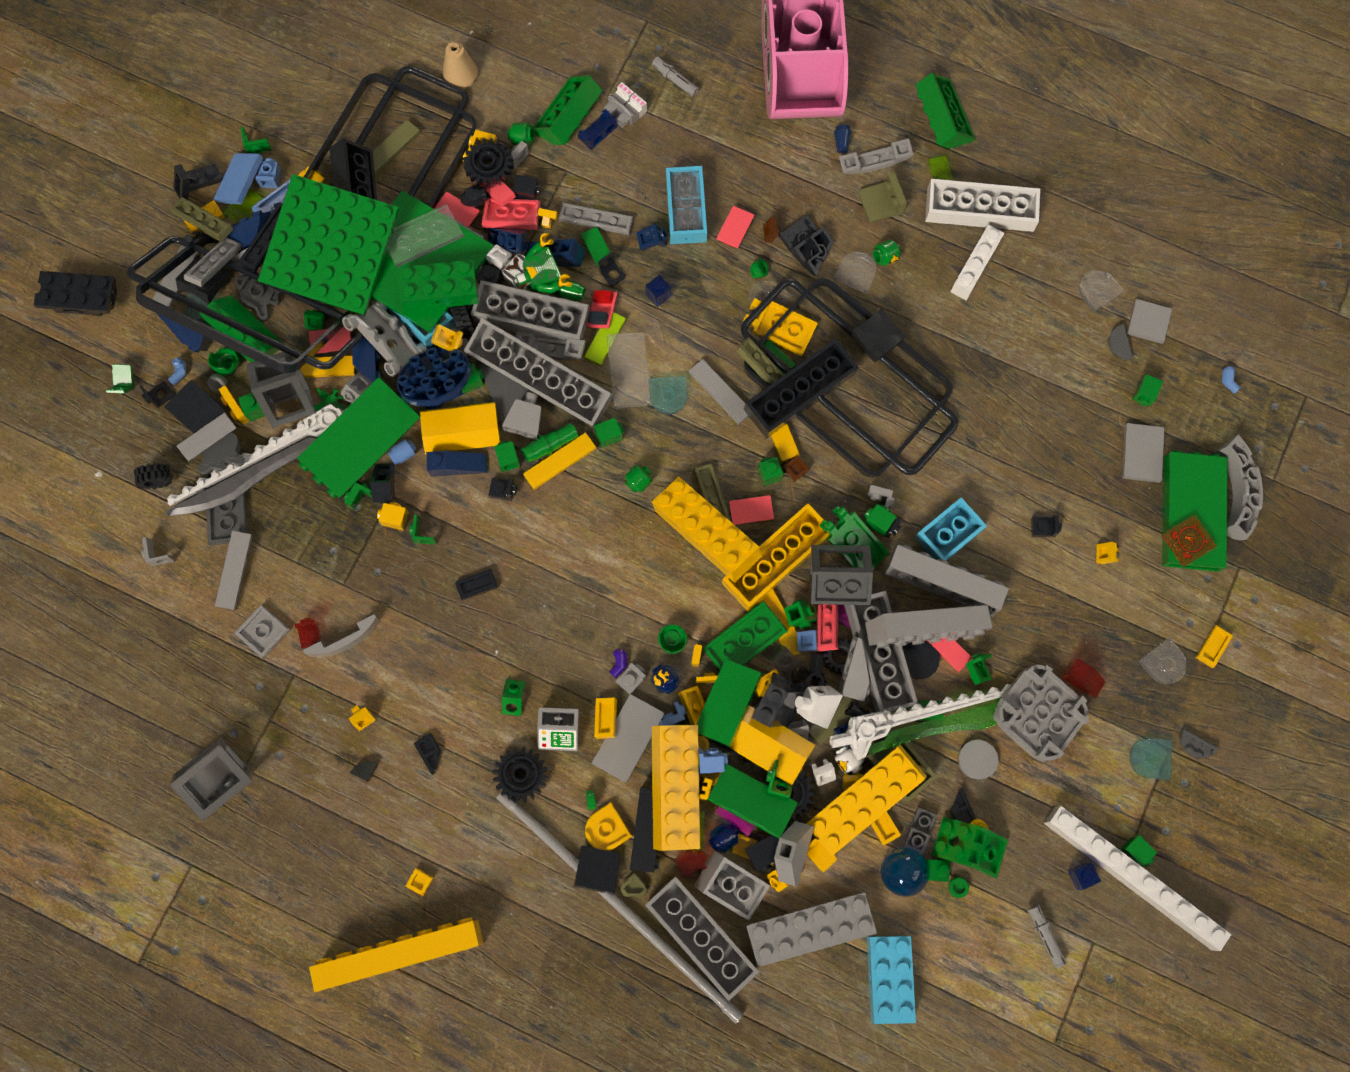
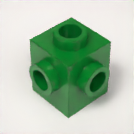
M803 599L794 601L792 605L784 608L790 627L805 629L810 627L812 622L818 620L814 605L811 602L803 601Z

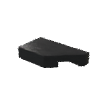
M432 733L413 744L431 775H434L442 750Z
M963 788L959 789L950 811L954 820L971 823L977 819Z

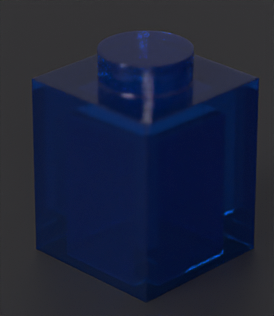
M660 274L645 285L646 295L656 307L671 297V287Z
M1092 862L1084 863L1068 870L1076 890H1084L1102 882Z

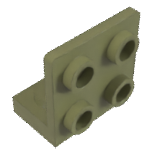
M895 172L888 173L883 183L858 190V195L870 223L904 213L907 202Z

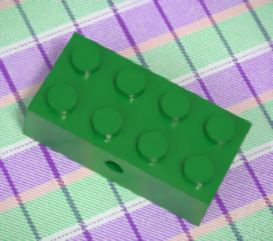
M473 260L397 267L400 303L403 311L479 304Z

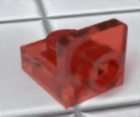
M305 618L300 620V623L295 624V628L299 633L301 649L304 650L320 641L322 642L319 625L315 620Z
M689 849L674 860L687 878L700 868L705 870L707 868L705 861L708 859L702 850Z

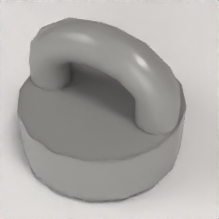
M213 374L207 380V387L214 393H220L218 389L223 386L227 387L228 379L220 374Z

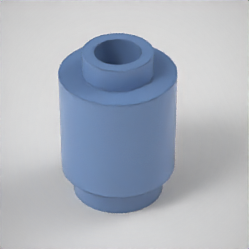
M404 439L391 447L387 454L393 463L397 465L416 455L414 451L417 449L411 440L407 442Z

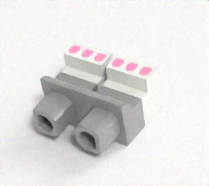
M621 82L617 87V91L613 95L608 96V103L604 106V113L609 117L615 112L618 113L616 122L623 128L628 123L633 125L647 112V102Z

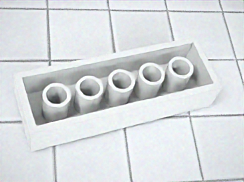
M931 179L927 188L925 222L987 227L990 225L998 229L1034 232L1039 223L1040 189Z

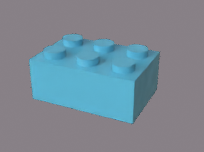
M961 497L918 532L915 540L931 558L948 561L978 536L987 525Z

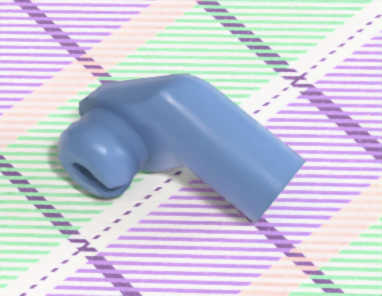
M179 357L173 359L172 364L175 366V373L168 378L174 386L186 375V363Z
M1227 366L1222 371L1221 382L1235 394L1241 387L1234 381L1235 368Z

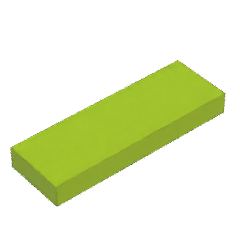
M613 312L609 329L600 328L584 359L601 367L626 318Z

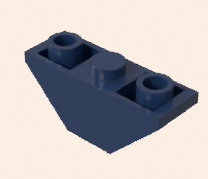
M262 210L251 214L252 218L246 217L239 220L240 224H232L233 231L226 238L240 243L242 248L248 247L271 215L270 211L265 213Z
M488 228L487 239L494 246L497 244L505 250L522 253L527 249V231L521 229Z
M364 336L352 348L353 366L358 373L360 372L373 383L378 377L382 380V371L379 369L382 357Z

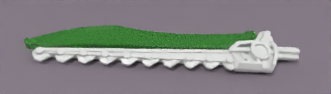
M1006 684L1001 692L998 688L991 687L986 695L982 693L983 691L976 690L971 698L967 694H960L955 702L952 698L945 697L940 705L937 701L930 700L925 708L921 704L915 703L909 712L906 708L899 707L893 715L890 711L883 710V712L853 717L849 720L846 733L830 736L829 742L832 748L850 745L855 755V760L859 761L866 757L867 753L874 754L926 736L954 731L982 730L997 724L993 719V713L999 700L1011 684ZM997 699V703L889 732L891 727ZM887 736L885 740L871 744L872 741Z

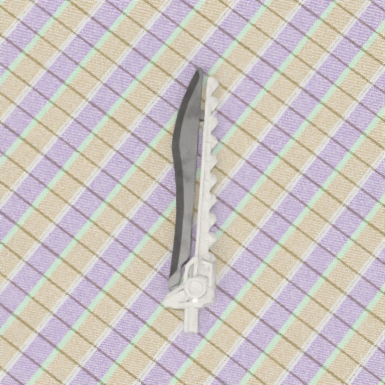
M329 404L316 411V414L304 418L303 421L300 420L296 429H285L282 437H271L267 446L257 445L254 448L253 454L243 453L244 465L237 467L232 463H228L223 471L214 469L211 473V478H199L197 486H185L182 489L181 495L170 494L167 498L168 504L176 506L166 510L165 514L171 517L197 513L237 499L263 478L296 460L346 409L340 411L339 408Z

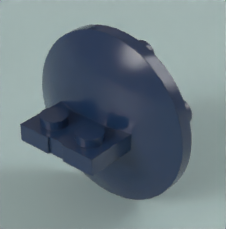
M432 347L426 352L409 359V363L405 365L398 376L397 388L401 397L407 403L416 406H428L429 410H432L449 400L451 401L463 395L462 389L467 384L471 375V365L468 358L459 350L449 352L443 348L436 349Z

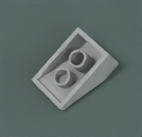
M714 851L694 884L702 893L750 921L770 885Z

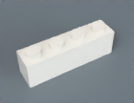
M990 225L987 226L955 281L951 293L967 301L999 245L1004 232Z

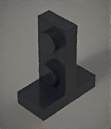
M181 164L174 166L173 189L179 199L184 197L189 200L190 191L221 183L223 180V176L215 164L187 172Z

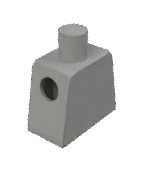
M527 392L524 401L518 399L514 401L502 425L504 431L535 440L539 438L542 407L535 404L538 397L536 394Z

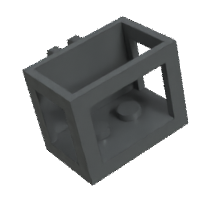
M284 352L272 355V357L284 362L295 360L293 356ZM257 361L246 364L251 391L272 428L316 414L310 388L300 369L293 373H282ZM298 397L300 398L305 409L277 417L275 405Z
M811 545V604L871 605L873 567L870 546ZM819 553H862L864 568L820 567Z
M221 736L173 774L170 786L203 821L251 783L253 771Z

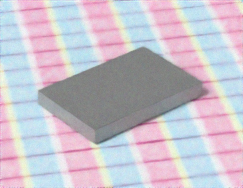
M1125 424L1123 479L1156 483L1162 481L1164 427Z

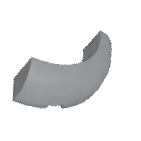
M1236 435L1224 443L1215 454H1219L1220 457H1227V472L1232 485L1233 502L1231 513L1227 520V536L1236 540H1246L1258 523L1259 510L1262 509L1263 485L1259 467L1255 466L1251 457V450L1239 435Z

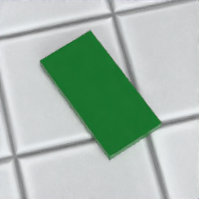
M762 601L702 649L719 671L725 659L744 666L788 631L768 605Z
M725 659L696 723L698 725V734L731 747L762 677V673Z
M725 765L724 772L719 776L707 799L778 839L782 836L798 802L791 798L768 793L767 785L730 765Z

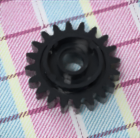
M483 138L482 144L476 141V147L470 145L471 151L466 150L467 157H463L465 163L463 167L466 170V176H470L471 182L476 180L478 186L483 182L484 188L490 183L493 188L494 182L501 185L500 179L507 181L506 175H511L510 169L514 168L512 163L514 160L513 156H511V150L507 149L506 144L501 145L500 140L494 143L493 138L487 143L486 139Z
M514 747L513 754L507 750V757L500 755L502 763L495 762V766L499 769L493 770V774L498 776L493 778V782L499 783L496 786V790L503 789L501 792L502 797L509 794L508 801L515 797L516 803L519 802L520 798H523V801L526 803L527 796L534 800V792L540 795L541 790L539 787H546L542 780H548V776L543 774L548 771V768L541 767L544 765L545 760L538 761L539 753L532 756L533 749L525 753V747L522 748L521 752H518L517 748ZM517 771H524L526 776L523 779H517L515 773Z
M805 771L798 775L792 786L791 799L798 802L791 816L793 821L796 820V814L801 818L803 817L802 810L810 811L806 806L807 804L812 805L814 803L809 799V797L815 796L814 793L809 792L814 785H807L811 778H803ZM775 776V778H774V779H778V780L783 781L782 779L778 778L777 776ZM761 782V783H763V784L769 786V782H768V783H766V782ZM781 785L776 786V788L780 791H782L785 788Z

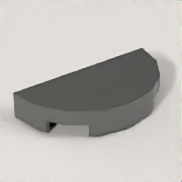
M1124 324L1111 332L1108 338V346L1111 352L1121 357L1122 360H1132L1133 356Z
M1181 729L1179 736L1180 744L1190 756L1198 759L1208 758L1219 750L1218 747L1188 730Z

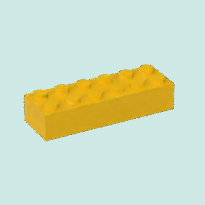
M680 477L675 479L652 501L655 512L734 583L762 557L760 547Z
M809 504L805 505L759 546L762 557L735 583L725 576L722 580V585L747 611H750L811 556V545H823L827 542L826 538L829 534L819 526L824 519Z
M698 725L652 726L653 849L660 851L700 849Z
M899 745L806 824L814 826L813 834L829 854L833 856L923 782L927 775L904 748Z

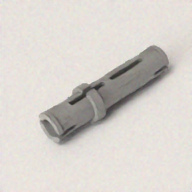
M659 56L653 60L652 66L660 71L663 77L670 79L692 98L698 93L699 88L678 73L674 66L667 64Z
M1040 905L1027 909L1035 925L1034 929L1039 933L1054 968L1067 964L1050 929L1051 924L1044 917Z

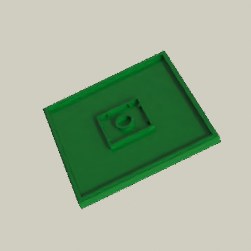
M402 190L391 204L399 207L400 210L372 298L431 333L450 307L403 311L400 303L397 267L473 260L476 273L494 245Z

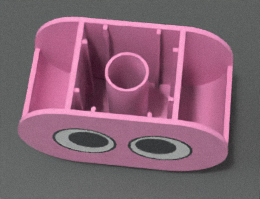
M762 0V47L768 118L842 117L845 111L848 87V54L843 0Z

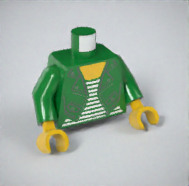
M544 233L541 235L540 241L525 256L522 265L524 272L515 275L519 286L529 282L532 290L552 294L562 289L563 286H572V282L565 283L566 279L570 276L566 274L561 275L549 247L545 246L553 244L554 240L550 239L546 242V237L549 234Z

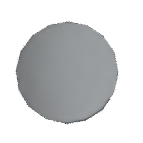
M972 740L964 744L959 751V767L969 778L977 780L986 779L993 775L997 769V752L986 741Z

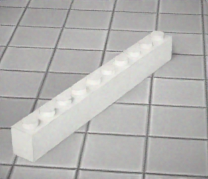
M1062 806L1054 807L1045 820V825L1210 950H1222L1232 934Z

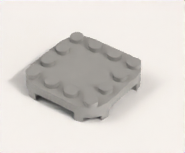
M1034 665L1025 668L999 700L993 713V719L1001 730L1030 756L1041 762L1051 761L1063 756L1065 748L1081 726L1088 722L1090 717L1088 716L1086 705L1088 701L1083 695L1078 696L1051 672L1053 668L1048 665Z

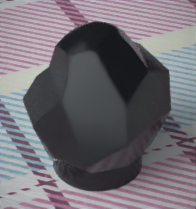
M475 184L464 190V193L460 196L461 203L469 207H480L483 204L482 202L487 201L484 187L479 188Z

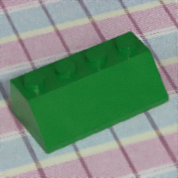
M930 73L915 84L917 95L922 100L923 110L928 115L929 125L934 130L935 140L939 146L950 149L976 140L951 79Z
M590 75L569 77L533 127L535 134L553 145H565L570 140L571 134L580 126L583 117L588 115L591 106L598 101L599 95L603 90Z
M232 295L214 300L207 306L220 314L281 342ZM199 313L210 327L270 356L278 351V349L203 313ZM239 353V354H240L241 356H243L249 363L255 361V360H253V359H251V358H249V357H247V356H245V355Z

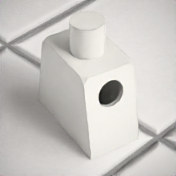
M831 686L807 687L803 696H798L795 700L797 713L809 722L828 729L843 695Z

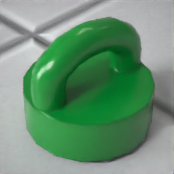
M758 259L752 263L750 273L754 279L763 278L768 275L769 268L765 260Z

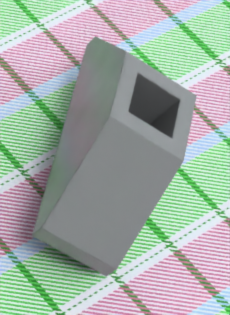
M795 821L780 837L774 857L780 882L798 887L814 826Z

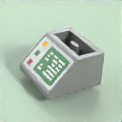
M539 708L537 726L538 750L578 752L579 709Z

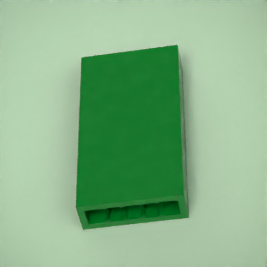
M378 377L297 457L299 461L298 466L305 472L309 470L314 475L312 479L319 485L323 483L328 488L326 492L331 497L341 499L353 487L355 482L357 483L420 420V416Z
M1173 450L1164 457L1162 567L1220 572L1226 569L1227 457H1220L1219 454L1201 455L1200 452L1188 454L1180 450ZM1193 523H1197L1198 526L1196 528L1202 532L1204 539L1209 540V544L1204 543L1203 548L1199 552L1189 553L1192 557L1184 559L1181 555L1183 550L1180 553L1174 551L1175 548L1172 547V543L1177 541L1172 540L1170 534L1173 531L1179 532L1183 527L1193 526ZM1187 529L1185 530L1186 533L1184 531L1181 533L1183 536H1191L1197 548L1200 547L1201 541L1199 539H1201V536H1197L1199 534L1197 531ZM1180 535V539H1182L1180 543H1184L1182 546L1184 548L1187 546V550H1191L1190 548L1193 547L1190 546V542L1184 540L1183 536Z

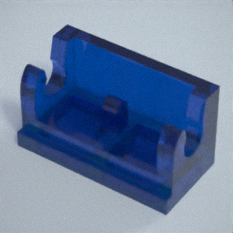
M603 110L600 117L587 129L578 132V139L592 150L617 128L616 118L606 110Z

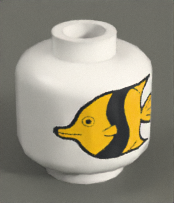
M842 746L835 751V761L844 773L852 772V774H855L863 768L861 764L864 762V758L859 761L855 760L851 746Z

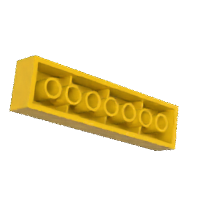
M472 917L458 920V925L453 926L452 923L437 926L438 931L435 932L432 929L417 932V937L414 938L410 934L396 938V943H393L392 940L377 943V948L375 949L371 945L356 949V954L350 951L335 955V960H332V957L316 960L315 965L309 967L314 992L483 945L479 921H473Z

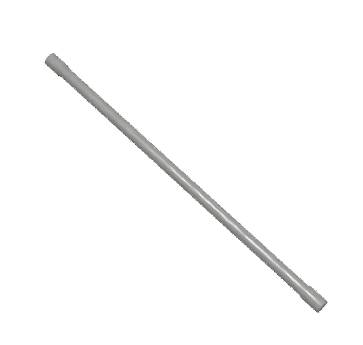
M500 793L497 796V799L508 810L512 811L574 871L577 870L578 859L523 807L516 803L513 797L508 801L509 794L502 797ZM598 892L716 1003L735 1024L738 1023L744 1014L734 1004L723 997L615 894Z

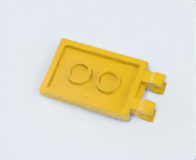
M754 298L750 309L754 311L761 301ZM772 301L749 326L754 328L752 333L763 338L787 312L788 308ZM793 312L768 341L770 340L772 343L802 356L818 323Z

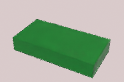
M595 227L581 233V238L597 267L599 266L598 262L604 256L610 254V251L598 228Z

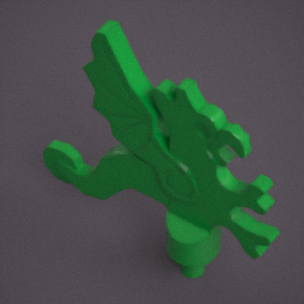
M333 388V394L329 395L325 390L317 389L323 401L319 405H314L316 411L329 404L339 408L340 411L346 408L345 403L343 406H341V403H338L339 399L344 400L345 398L342 395L335 396L339 390Z

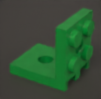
M943 817L932 856L971 867L997 879L1008 839L982 826ZM959 837L958 844L953 846V840Z

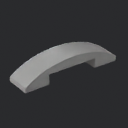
M908 138L893 142L890 147L859 155L854 152L839 156V161L843 174H860L898 164L911 158L914 154Z
M516 331L515 334L516 338L556 360L581 359L586 344L585 340L571 338L565 341L536 337L533 333Z
M373 614L357 623L359 631L327 647L320 641L304 649L303 652L309 657H326L344 652L363 641L376 628L380 620Z

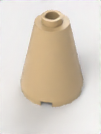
M451 42L446 46L443 78L449 83L466 89L474 84V80L478 77V69L464 47L458 42Z

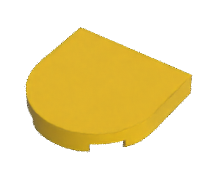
M611 802L592 814L585 826L587 841L592 847L609 851L633 837Z

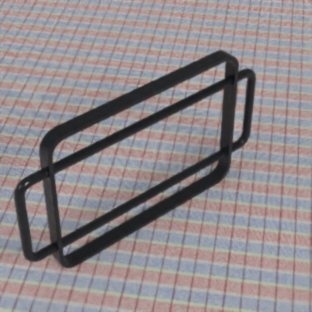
M412 66L400 68L394 79L378 73L369 74L362 79L305 173L304 178L311 179L314 172L317 171L329 151V147L334 143L365 89L372 83H381L388 86V89L355 143L363 145L395 90L452 114L450 121L408 192L413 197L419 190L459 118L468 121L472 125V129L428 204L429 207L434 209L460 164L465 151L469 148L470 136H473L475 130H477L476 120L473 115L464 111L469 101V95L463 88ZM411 73L461 95L462 100L458 107H455L402 84L400 81L405 74Z
M206 233L199 236L193 242H187L185 238L179 236L167 237L127 268L129 278L139 283L136 287V300L138 304L282 373L296 372L306 363L319 369H331L364 337L358 331L329 361L322 362L313 358V356L344 327L342 319L349 314L354 315L356 313L347 311L343 314L314 299L267 285L338 319L302 353L157 284V282L195 252L205 256L210 250L204 248V245L209 243L218 244L220 242ZM176 243L185 247L147 278L135 273V271L169 245ZM241 247V250H240L238 253L242 252L243 250H245V249L248 248V247H245V248H242V247ZM231 260L224 265L256 281L259 279V273H255ZM152 289L297 359L291 362L281 361L143 295V293Z
M788 278L782 280L743 321L741 334L744 339L749 337L786 374L792 369L763 344L805 299L809 300L850 336L854 328L811 293L815 288L819 286L828 287L866 320L873 315L829 279H818L806 289L798 281ZM786 286H792L802 295L763 338L758 341L748 332V327ZM905 341L901 342L898 347L945 386L946 395L940 402L886 355L880 359L883 364L936 407L894 455L824 397L818 401L888 460L883 468L878 471L866 469L802 413L796 417L866 477L874 478L880 476L891 464L905 475L917 474L958 427L957 416L944 405L952 394L953 387L951 381ZM744 360L743 368L746 375L763 390L769 385L757 376ZM939 410L949 418L950 426L914 467H906L897 457Z

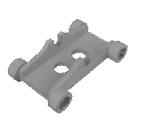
M374 300L371 302V307L367 309L365 316L349 314L342 319V322L347 330L352 331L357 328L387 360L384 364L386 373L389 376H394L400 372V368L409 363L411 357L426 352L427 347L423 343L415 344L409 337L406 327L404 325L400 328L397 326V317L391 316L386 312L387 306ZM375 328H381L384 334H377L378 331ZM387 341H392V342H394L395 345H396V348H390V347H388V345H387L386 342H387Z

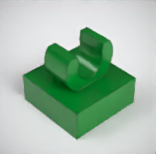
M314 309L312 311L306 310L304 313L305 329L313 331L325 329V313L316 312Z

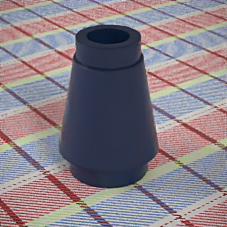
M838 125L836 130H834L838 153L848 152L852 133L848 125Z

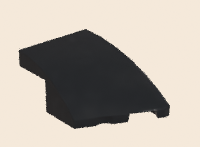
M806 214L778 236L802 266L813 276L819 274V269L822 262L826 259L833 240L824 226L817 229L809 215Z

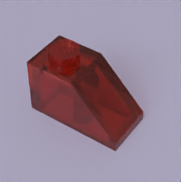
M1079 658L1070 661L1061 677L1094 698H1097L1106 682L1095 668Z

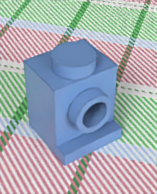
M266 158L265 161L261 162L256 176V180L261 188L279 187L281 168L278 162L271 158Z
M698 748L700 774L724 772V765H728L727 753H722V750L718 751L716 748H710L703 752L702 748Z

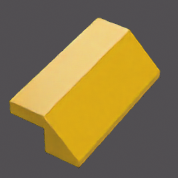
M495 402L420 411L425 454L426 452L457 451L496 446L501 442Z
M749 705L734 741L729 748L767 771L769 769L773 770L775 760H779L775 776L792 786L806 760L814 750L815 744L785 726L770 728L752 718L754 708Z

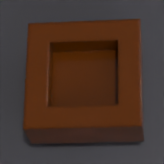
M769 218L763 225L766 243H772L779 235L777 218Z
M798 455L783 466V470L794 482L798 481L810 470Z

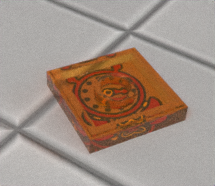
M1195 515L1161 535L1183 567L1217 547Z

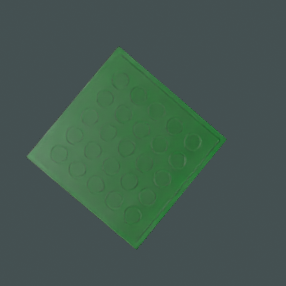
M292 174L258 281L365 316L400 208Z

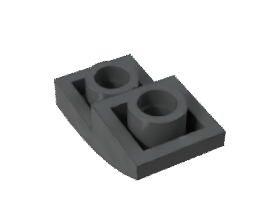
M918 806L904 846L923 854L937 814Z

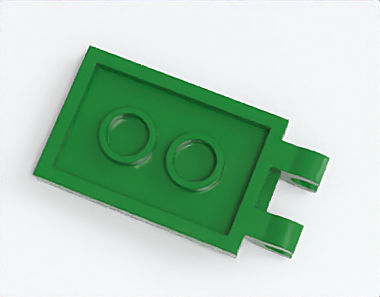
M836 506L832 512L840 520L835 525L831 521L823 520L819 525L829 534L826 540L830 545L870 546L872 567L874 569L889 551L855 512L851 511L848 513L844 507ZM838 553L851 568H864L862 553Z

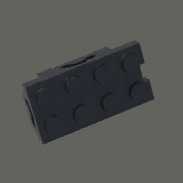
M40 271L38 283L41 285L40 292L35 294L33 304L36 308L53 309L56 313L102 316V313L110 314V311L115 307L117 287L114 276Z

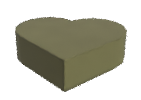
M634 872L621 885V893L625 897L633 895L643 897L647 893V886Z

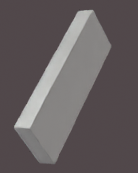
M223 413L178 444L177 448L189 462L237 428L227 415Z

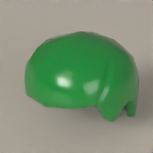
M219 348L218 352H211L207 360L209 366L220 375L231 374L238 368L240 363L238 354L230 348Z
M668 624L658 634V643L667 653L676 654L687 645L688 636L686 631L679 625Z

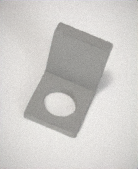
M147 537L142 538L143 548H141V553L147 564L157 566L175 562V559L170 555L155 557L152 540Z

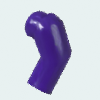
M619 648L613 653L616 665L609 671L615 679L628 665L626 652Z

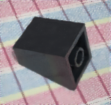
M190 380L164 406L169 413L193 434L223 413H226L193 380Z
M773 672L754 706L752 718L770 728L790 725L797 713L795 700L798 696L802 697L806 689Z

